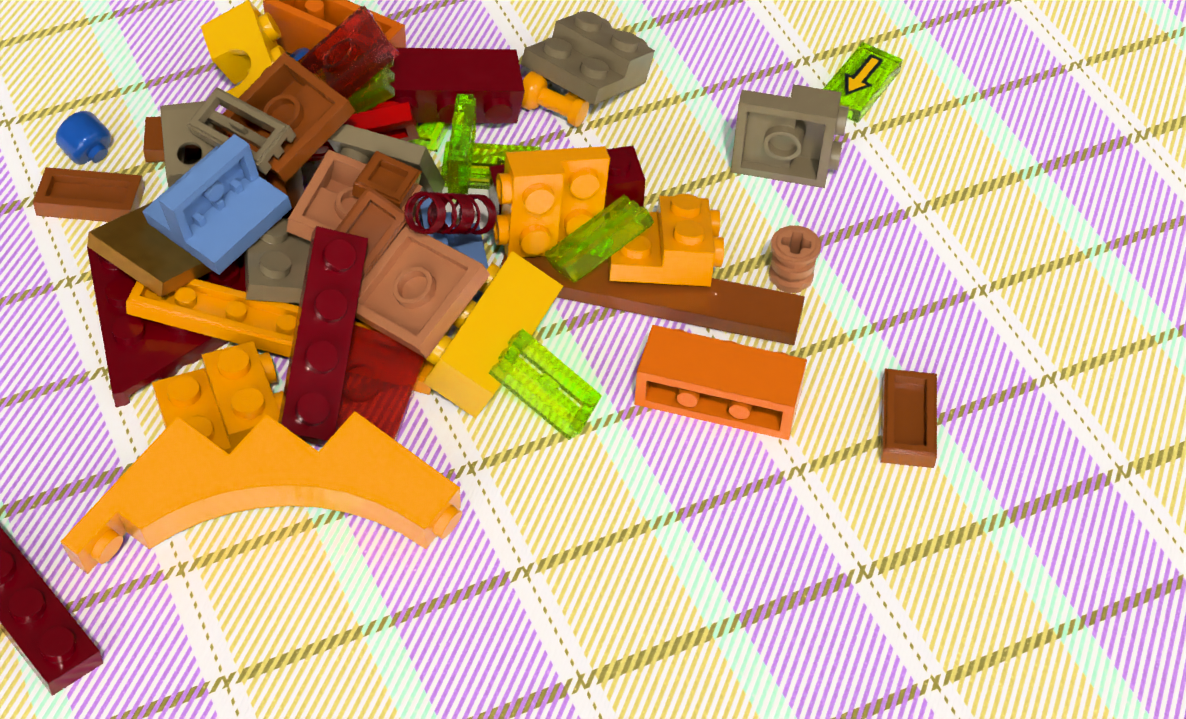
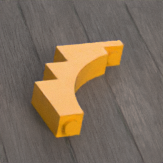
M356 411L352 413L319 452L267 413L230 454L177 416L60 542L70 561L88 574L98 563L104 564L117 553L122 545L123 535L126 532L146 548L151 549L181 531L230 513L263 507L301 506L346 512L375 521L403 534L424 549H427L437 536L441 539L446 538L461 519L460 487Z

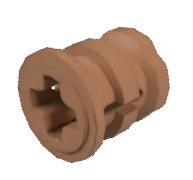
M789 225L780 228L771 239L772 258L769 268V280L780 291L799 293L803 289L809 288L813 282L816 259L821 251V240L815 232L806 227Z

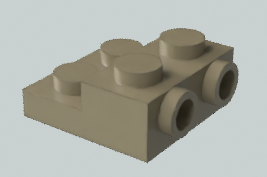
M580 11L556 21L552 38H547L544 41L525 47L521 65L587 102L596 105L646 83L655 50L648 47V44L642 38L630 32L618 31L612 28L609 21L601 18L599 15Z
M795 84L792 87L791 97L742 90L738 104L731 173L825 188L828 169L838 171L843 142L833 140L834 135L844 136L849 107L840 106L842 92Z

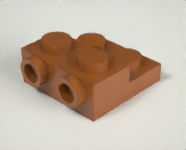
M285 52L271 66L266 68L261 76L239 97L240 100L289 125L295 132L296 137L291 143L284 141L281 144L284 152L279 159L272 156L268 161L272 166L270 171L285 183L356 112L349 100ZM228 109L223 113L226 117L233 119L265 138L271 135V132ZM219 127L223 134L228 136L229 138L233 135L232 133ZM249 143L251 150L255 152L259 150V148Z

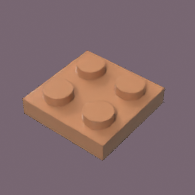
M406 224L361 282L355 318L427 359L490 274L482 263L427 234L414 232Z

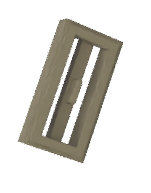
M218 87L215 88L186 125L193 135L218 148L229 137L204 124L207 120L259 148L257 152L251 151L257 170L265 175L272 168L268 162L271 157L274 156L279 159L284 152L281 144L284 141L291 143L296 137L295 132L289 125ZM218 105H221L271 132V135L265 138L233 119L215 111Z

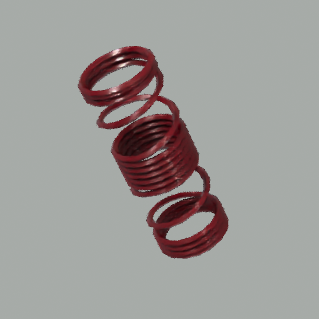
M420 191L414 193L408 199L405 205L404 216L409 228L420 234L481 235L493 228L497 212L492 200L485 195ZM421 197H423V198L419 201V203H418V205H417V207H416V212H415L416 223H415V222H414V219H413V214H412V213H413V207H414L416 201H417L418 199H420ZM430 198L432 202L427 212L430 227L425 229L419 222L418 213L422 203ZM474 199L482 201L488 211V222L483 229L478 231L476 229L480 222V210ZM448 202L452 206V224L450 227L445 222V207ZM458 204H459V205H460V209H459V220H460V222H459L458 225H456V221H457V210H456V207H457ZM474 205L477 211V221L474 227L471 228L475 216Z

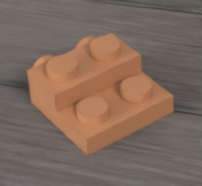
M328 149L290 214L286 232L311 241L312 232L316 226L336 230L359 199L352 195L353 184L367 164ZM418 185L413 194L420 192L422 186ZM418 200L416 201L413 207V218L415 216Z

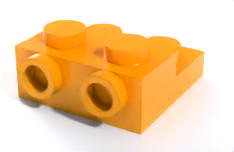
M606 147L506 152L504 173H498L496 177L497 199L499 204H502L501 214L496 216L493 234L496 245H503L507 258L512 251L522 258L557 255L558 242L596 240L601 238L610 162Z
M691 194L659 195L657 212H646L640 208L608 209L609 281L711 287L713 267H722L724 257V238L719 237L720 210L710 209L708 198H698Z
M254 341L201 354L204 368L152 382L165 429L179 416L230 454L266 413L278 421L283 391L272 392L270 384L277 382L272 358L269 352L258 354Z

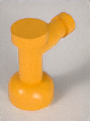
M531 71L523 79L525 92L521 105L522 108L534 110L541 105L567 117V122L575 127H579L583 123L589 110V102L569 91L562 95L549 89L546 78L536 72Z

